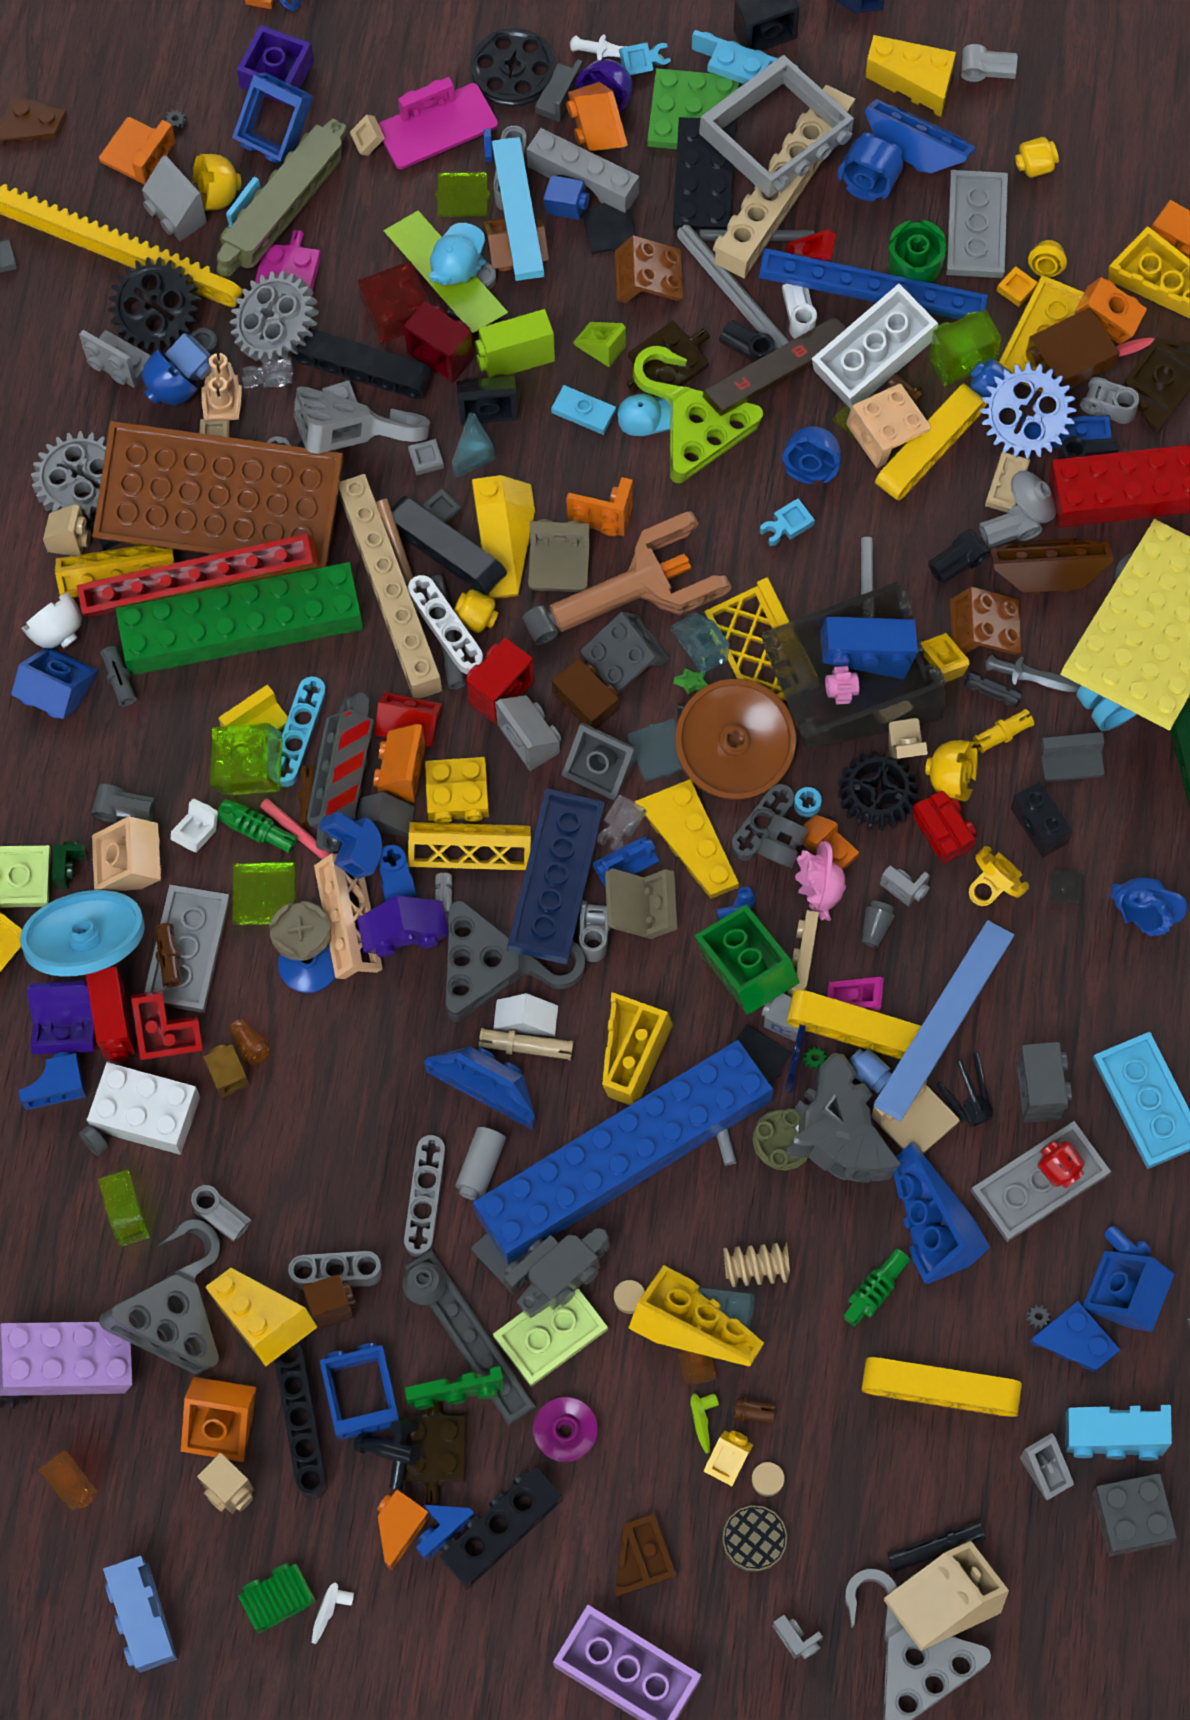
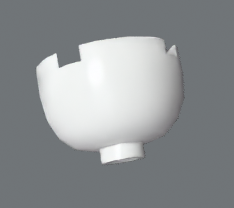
M68 592L59 596L60 601L56 604L51 602L26 622L27 625L21 628L36 645L43 648H54L61 645L63 648H66L78 638L75 632L81 626V611Z

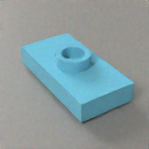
M563 385L551 408V413L604 435L616 413V407Z

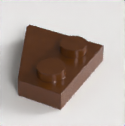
M13 95L0 123V146L4 145V141L12 140L29 143L35 140L57 139L67 118L66 111Z
M655 1513L623 1525L622 1545L615 1588L617 1598L676 1578Z

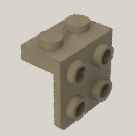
M541 519L537 522L530 521L528 586L531 590L581 592L587 589L590 547L589 523H583L578 520L562 523L549 519Z
M613 868L605 872L607 922L609 927L649 939L677 930L674 871L664 869L646 877Z

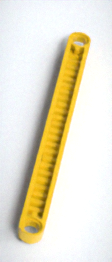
M7 184L0 186L1 215L136 269L135 261L137 260L145 266L147 257L151 258L154 264H156L158 257L165 260V265L171 260L176 263L175 269L178 266H182L185 269L184 275L190 274L193 277L189 284H195L199 288L194 293L225 306H237L236 298L241 299L243 295L242 289L237 284L211 273L210 266L201 269L199 262L191 265L190 259L187 257L181 261L178 253L170 256L168 249L160 252L158 245L150 248L148 241L140 244L138 237L130 240L128 233L120 236L116 228L110 232L106 224L100 228L96 220L89 223L86 216L79 219L76 212L69 215L66 208L59 211L56 204L49 207L47 200L39 203L37 196L29 199L27 192L19 195L17 188L9 191Z

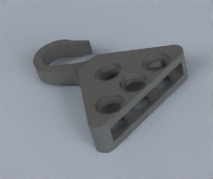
M454 902L449 912L446 986L448 1017L454 1022L462 1021L525 975H531L555 989H566L574 986L580 981L585 971V956L581 947L572 941L569 954L572 955L576 962L575 967L566 975H554L534 957L506 951L509 941L507 936L464 902ZM460 928L471 930V933L466 937H459L455 934ZM459 957H467L470 960L465 966L454 964V961ZM491 957H496L501 962L495 967H489L485 964V961ZM458 986H465L469 989L463 996L453 993V990Z
M192 1219L175 1227L171 1234L160 1242L158 1246L176 1240L185 1233H193L204 1244L202 1259L173 1272L160 1283L102 1313L99 1323L104 1330L193 1374H201L217 1365L219 1356L195 1277L203 1269L215 1262L219 1255L220 1243L216 1232L209 1224L201 1220ZM167 1302L173 1305L174 1313L169 1310ZM129 1316L135 1320L136 1328L131 1325ZM157 1330L163 1334L164 1341L159 1339ZM150 1342H152V1343H154V1344H156V1345H158V1346H160V1347H155V1346H153ZM185 1344L191 1348L192 1355L186 1351ZM178 1356L186 1359L187 1361L181 1360Z

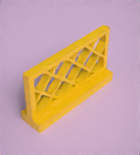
M768 577L758 581V586L704 611L737 679L756 682L771 689L774 693L778 691L780 693L776 695L782 701L806 689L810 692L820 687L817 676ZM757 597L760 605L756 615L741 611L745 601ZM724 611L734 614L729 628L718 625L714 616ZM763 611L767 618L761 617ZM739 616L754 620L749 634L734 630ZM758 622L771 625L772 631L768 640L754 636ZM721 631L727 633L725 639ZM732 635L746 639L741 653L729 649L728 643ZM775 636L779 643L773 642ZM751 641L766 645L761 659L746 654ZM771 647L783 650L784 657L781 665L766 661ZM733 656L739 658L737 664H736V662H735ZM744 660L759 664L753 678L741 674L740 669ZM787 661L789 662L791 668L785 667ZM763 666L778 670L773 684L758 680ZM783 672L795 675L799 684L788 689L778 686Z

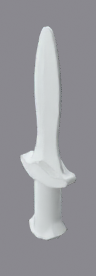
M577 35L570 41V48L573 53L579 50L597 53V60H602L603 57L609 56L620 57L618 49L628 46L611 44L605 40L606 35H602L599 42L583 40Z

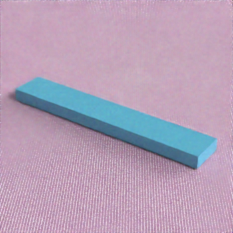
M520 137L492 141V149L515 280L544 277Z

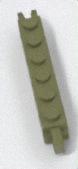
M332 118L323 127L316 124L309 133L306 132L302 136L299 146L287 154L284 164L279 170H274L271 173L268 183L263 189L260 188L256 191L249 206L242 208L233 225L224 229L220 237L222 248L217 254L218 274L228 277L239 266L252 268L258 263L341 162L342 140L347 133V126Z

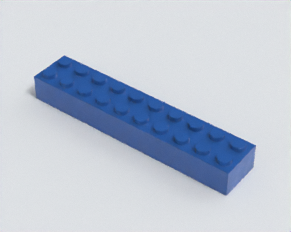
M736 1040L473 1202L474 1214L509 1265L528 1253V1249L538 1239L542 1238L545 1240L550 1235L554 1237L711 1140L721 1131L732 1127L772 1102L773 1088L739 1040Z

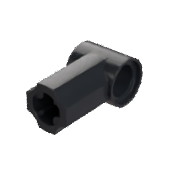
M735 320L726 323L719 337L720 343L750 359L751 363L775 350L774 340L769 334L756 333ZM761 349L767 350L764 353H758L757 351Z
M1070 436L1063 441L1057 459L1074 458L1067 452H1073L1077 457L1118 453L1117 441L1114 438L1083 440L1078 436Z
M968 529L961 533L949 548L928 561V567L934 578L944 584L967 567L972 569L980 565L989 556L990 550L972 529Z

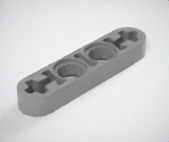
M434 1135L423 1137L417 1145L404 1235V1244L407 1252L417 1258L432 1250L446 1153L443 1141ZM430 1144H435L436 1150H439V1152L433 1154V1166L427 1165V1152L423 1151V1149H428ZM422 1174H433L436 1178L435 1185L429 1189L419 1186L418 1180ZM422 1203L428 1204L432 1208L431 1215L426 1219L417 1218L414 1215V1209L417 1205ZM417 1226L423 1227V1240L427 1241V1244H421L420 1249H415L414 1243L410 1242L417 1238Z

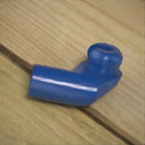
M750 887L740 888L737 891L738 896L732 906L716 909L718 921L745 904L752 910L756 901L753 890Z
M1111 1226L1104 1234V1237L1120 1253L1147 1257L1151 1254V1249L1146 1242L1138 1241L1134 1245L1116 1226Z

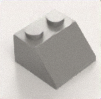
M166 155L163 156L142 189L145 199L143 205L152 217L156 215L161 220L160 224L168 235L173 234L181 242L207 223L200 192Z
M527 695L499 699L495 702L497 725L529 771H532L560 753L561 736L553 725L549 727L544 721L545 714L537 702L532 704Z

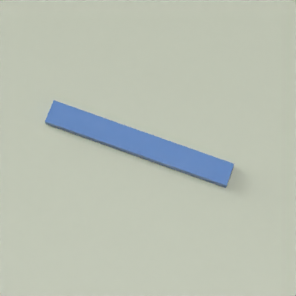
M987 920L879 1094L874 1107L899 1121L903 1120L1013 940V933Z

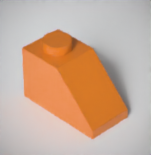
M396 1490L392 1496L387 1494L377 1508L380 1511L378 1522L384 1561L386 1566L392 1571L430 1518L427 1510L399 1490Z

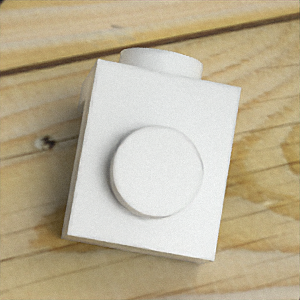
M192 799L189 802L188 814L171 831L170 840L196 853L216 832L217 810L208 804Z

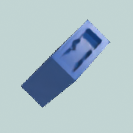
M266 72L255 74L232 138L240 141V145L247 150H258L264 153V157L269 161L275 163L284 161L287 154L296 149L314 96ZM265 93L295 107L282 146L252 132Z
M376 1343L363 1344L358 1346L355 1352L345 1354V1351L342 1350L328 1353L326 1359L319 1360L338 1441L357 1437L361 1433L369 1434L389 1429L392 1422L400 1421L382 1345L376 1346ZM378 1361L389 1409L342 1420L332 1372Z

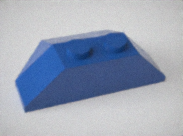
M876 99L866 107L865 115L875 137L889 144L899 146L902 150V160L912 164L918 171L931 174L965 162L976 150L974 145L958 135L904 109L888 105L882 100Z
M470 1046L427 1057L424 1061L425 1072L531 1130L535 1128V1114L524 1075L521 1074L522 1071L515 1065L508 1062L503 1065L494 1060L495 1056L483 1048L476 1050Z

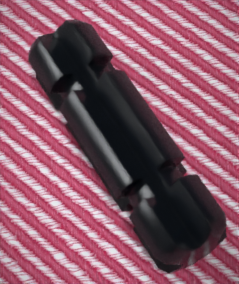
M974 671L968 673L964 682L966 688L973 691L978 689L980 694L999 702L1004 700L1006 705L1014 708L1019 705L1022 698L1021 691L1015 688L1007 689V685L988 677L983 679L981 674Z

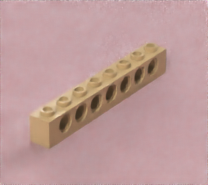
M825 85L822 90L853 116L855 98ZM811 108L806 114L802 113L796 123L794 133H788L781 152L779 154L775 153L771 158L768 172L772 175L826 134L832 127ZM818 160L805 175L797 176L784 191L776 192L770 198L755 185L753 194H747L744 198L738 216L734 214L730 219L726 234L724 236L720 235L717 238L713 247V251L716 252L714 264L745 279L822 161Z
M362 474L341 481L339 484V497L412 697L420 699L442 692L440 675L366 475Z

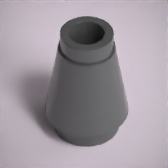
M871 900L870 906H866L861 943L874 948L879 947L895 917L893 915V906Z

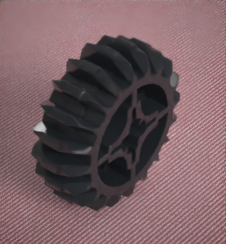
M875 750L872 752L870 759L864 753L860 755V762L852 759L849 764L850 768L845 767L842 770L843 778L838 780V786L841 789L837 791V797L843 799L840 802L841 809H848L846 813L847 818L850 819L857 816V827L863 822H867V829L869 831L872 830L873 824H878V828L882 832L885 829V823H888L892 829L896 827L897 820L904 823L907 820L906 814H913V804L918 803L919 798L915 794L919 791V784L914 783L916 780L915 772L908 773L910 769L909 763L900 766L901 758L890 760L888 751L883 754V758L878 757V753ZM877 773L872 778H862V780H859L866 774ZM887 775L894 778L900 785L901 789L897 788V785L890 783L887 779ZM881 781L882 791L875 801V788H878V784ZM855 793H858L859 797L865 798L869 802L870 808L862 804ZM894 802H898L890 808L881 810L879 809L883 804H894Z

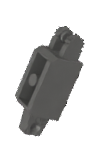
M595 1228V1230H592V1233L586 1235L582 1240L576 1235H567L530 1268L529 1279L531 1285L517 1300L519 1308L530 1319L549 1306L554 1310L559 1305H566L574 1297L576 1289L583 1283L587 1285L596 1278L600 1269L599 1259L610 1249L606 1230Z

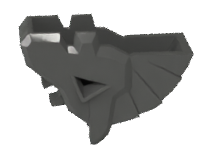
M833 1053L814 1075L812 1089L809 1088L803 1096L810 1101V1105L799 1101L794 1108L802 1118L799 1121L798 1134L793 1138V1144L785 1152L787 1155L797 1158L808 1156L821 1169L827 1170L835 1177L844 1181L847 1179L869 1183L870 1181L889 1180L901 1164L877 1130L871 1125L870 1109L866 1102L872 1097V1093L864 1083L853 1085L852 1081L857 1072L844 1054Z

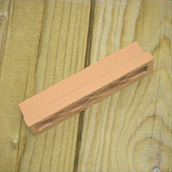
M330 854L315 864L314 868L322 910L327 914L331 926L329 947L335 978L346 979L357 971L378 973L383 968L381 958L377 954L368 953L370 963L362 962L360 949L363 947L360 932L355 928L354 922L358 917L371 910L365 877L359 879L353 877L351 879L344 870L334 865L338 854ZM350 891L358 898V908L350 901Z

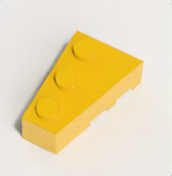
M873 35L867 58L865 77L894 93L898 91L910 97L911 102L917 105L921 103L934 110L935 115L942 117L956 52Z
M611 992L612 1004L610 1020L608 1021L609 1034L605 1051L602 1085L609 1098L632 1105L641 1099L671 1032L673 1023L668 1012Z

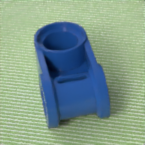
M396 845L384 847L379 859V871L385 902L396 895L417 898L404 851ZM394 859L396 866L391 867L388 860Z

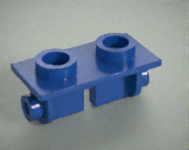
M644 836L593 862L592 866L606 888L605 872L613 868L635 875L660 861L654 852L655 846L651 839L647 840Z

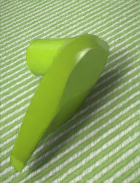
M714 1393L699 1398L697 1394H693L691 1397V1411L696 1433L706 1454L710 1453L708 1418L705 1410L719 1405Z

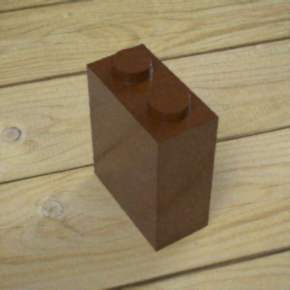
M1090 307L1030 336L1026 350L1027 358L1032 365L1038 367L1039 364H1042L1044 374L1051 368L1054 369L1052 378L1056 379L1059 376H1063L1064 378L1060 386L1070 385L1071 388L1116 367L1120 354Z

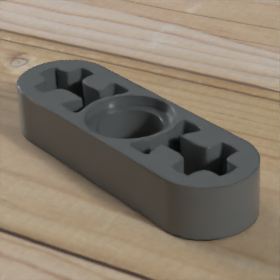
M777 784L770 788L732 839V853L737 859L749 861L756 857V852L762 838L769 836L767 829L756 827L754 821L757 817L767 816L771 820L773 814H777L785 818L794 805V793L790 787L784 784ZM782 794L785 795L786 804L784 802L779 803L774 813L771 809L775 804V796L781 797ZM752 832L755 836L751 840V850L749 848H745L744 851L740 850L739 842L745 843L750 838Z

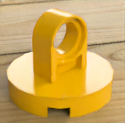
M984 846L976 854L975 859L983 873L969 888L970 899L979 906L991 904L1003 891L1013 897L1020 898L1029 889L1028 882H1020L1019 878L1023 874L1017 867L999 852L993 856L990 853L992 850L989 846ZM985 883L990 886L992 895L989 899H981L977 896L975 890L978 884Z

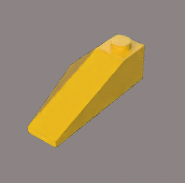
M663 1265L638 1301L629 1329L658 1344L750 1367L762 1349L764 1342L739 1320L728 1318L719 1310L721 1305L716 1300L711 1299L709 1301L698 1291L700 1286L692 1279Z

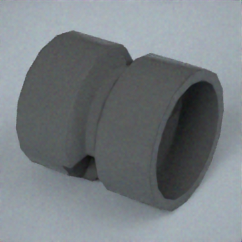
M773 814L767 827L769 836L762 838L756 853L793 869L796 858L799 855L796 848L804 844L809 829ZM779 833L791 837L788 845L777 840Z

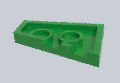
M501 1366L490 1368L491 1375L483 1377L474 1372L463 1374L462 1377L456 1379V1383L450 1384L448 1379H440L405 1387L408 1406L414 1405L415 1409L419 1410L431 1408L434 1406L433 1402L445 1400L447 1404H459L466 1401L465 1397L478 1395L479 1399L482 1400L495 1398L498 1396L497 1392L504 1391Z

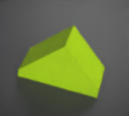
M589 322L573 343L582 351L610 367L626 347V327L623 323Z

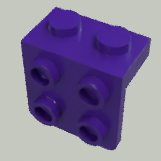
M87 982L29 984L27 996L33 1022L30 1044L32 1054L93 1052L96 1036Z

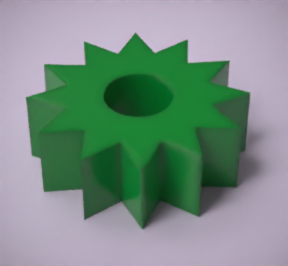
M815 1047L812 1050L808 1048V1052L804 1053L805 1058H803V1061L806 1062L805 1067L810 1066V1070L814 1068L817 1071L828 1057L824 1055L825 1051H820V1047L817 1050ZM816 1056L819 1060L813 1061L812 1057Z

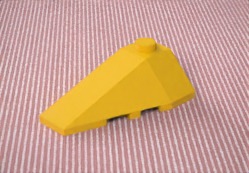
M502 475L472 479L481 548L498 560L507 571V575L488 595L493 599L519 596L525 558L530 541V521H534L535 516L531 484Z

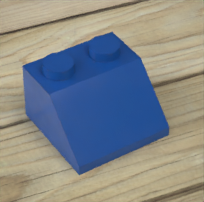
M43 648L19 664L11 695L20 699L25 705L35 706L46 711L51 717L65 719L78 709L99 670L52 648Z
M1104 1251L1083 1307L1088 1312L1124 1327L1153 1332L1175 1274L1153 1257Z

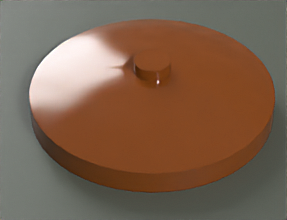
M726 679L704 687L688 701L677 721L675 750L681 768L698 788L717 798L743 800L766 792L785 775L794 757L796 732L789 710L774 692L753 681Z

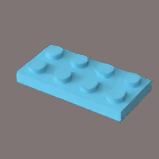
M1147 1032L1095 1054L1092 1059L1146 1168H1152L1189 1152L1190 1110L1151 1033Z

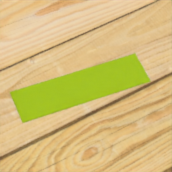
M419 211L383 230L461 321L470 328L472 333L508 313L477 276L470 277L469 281L465 284L460 282L444 286L431 281L428 276L432 272L430 257L441 235Z

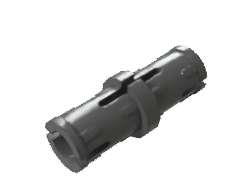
M117 646L104 648L100 654L108 672L106 675L107 681L113 686L118 705L120 707L130 706L137 701L129 681L131 674L124 667ZM114 668L118 669L122 685L119 684Z

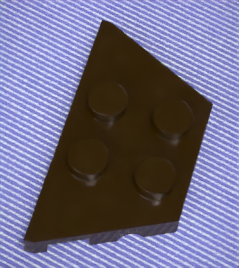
M1155 338L1124 380L1123 386L1130 387L1138 393V409L1157 435L1190 391V342H1172L1168 339Z

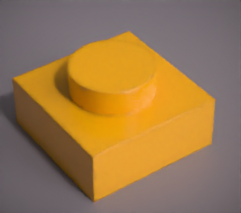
M1015 266L999 283L997 292L1020 307L1034 292L1038 282Z

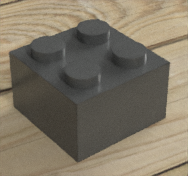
M1060 1042L1021 1046L1016 1061V1071L1023 1123L1061 1120L1064 1110L1068 1109V1101L1072 1100L1070 1082H1065L1064 1071L1068 1069L1066 1052H1061Z
M1160 1473L1096 1486L1092 1492L1108 1557L1169 1545L1177 1538Z

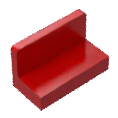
M384 692L378 702L374 734L387 738L388 731L419 724L423 728L425 746L431 747L434 742L436 723L441 716L443 704Z

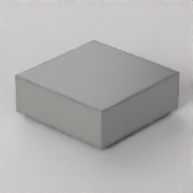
M436 439L408 446L416 476L444 468Z

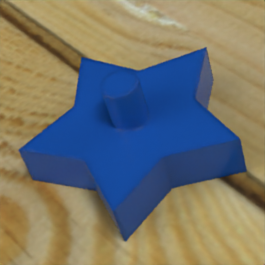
M484 129L485 162H492L491 129Z

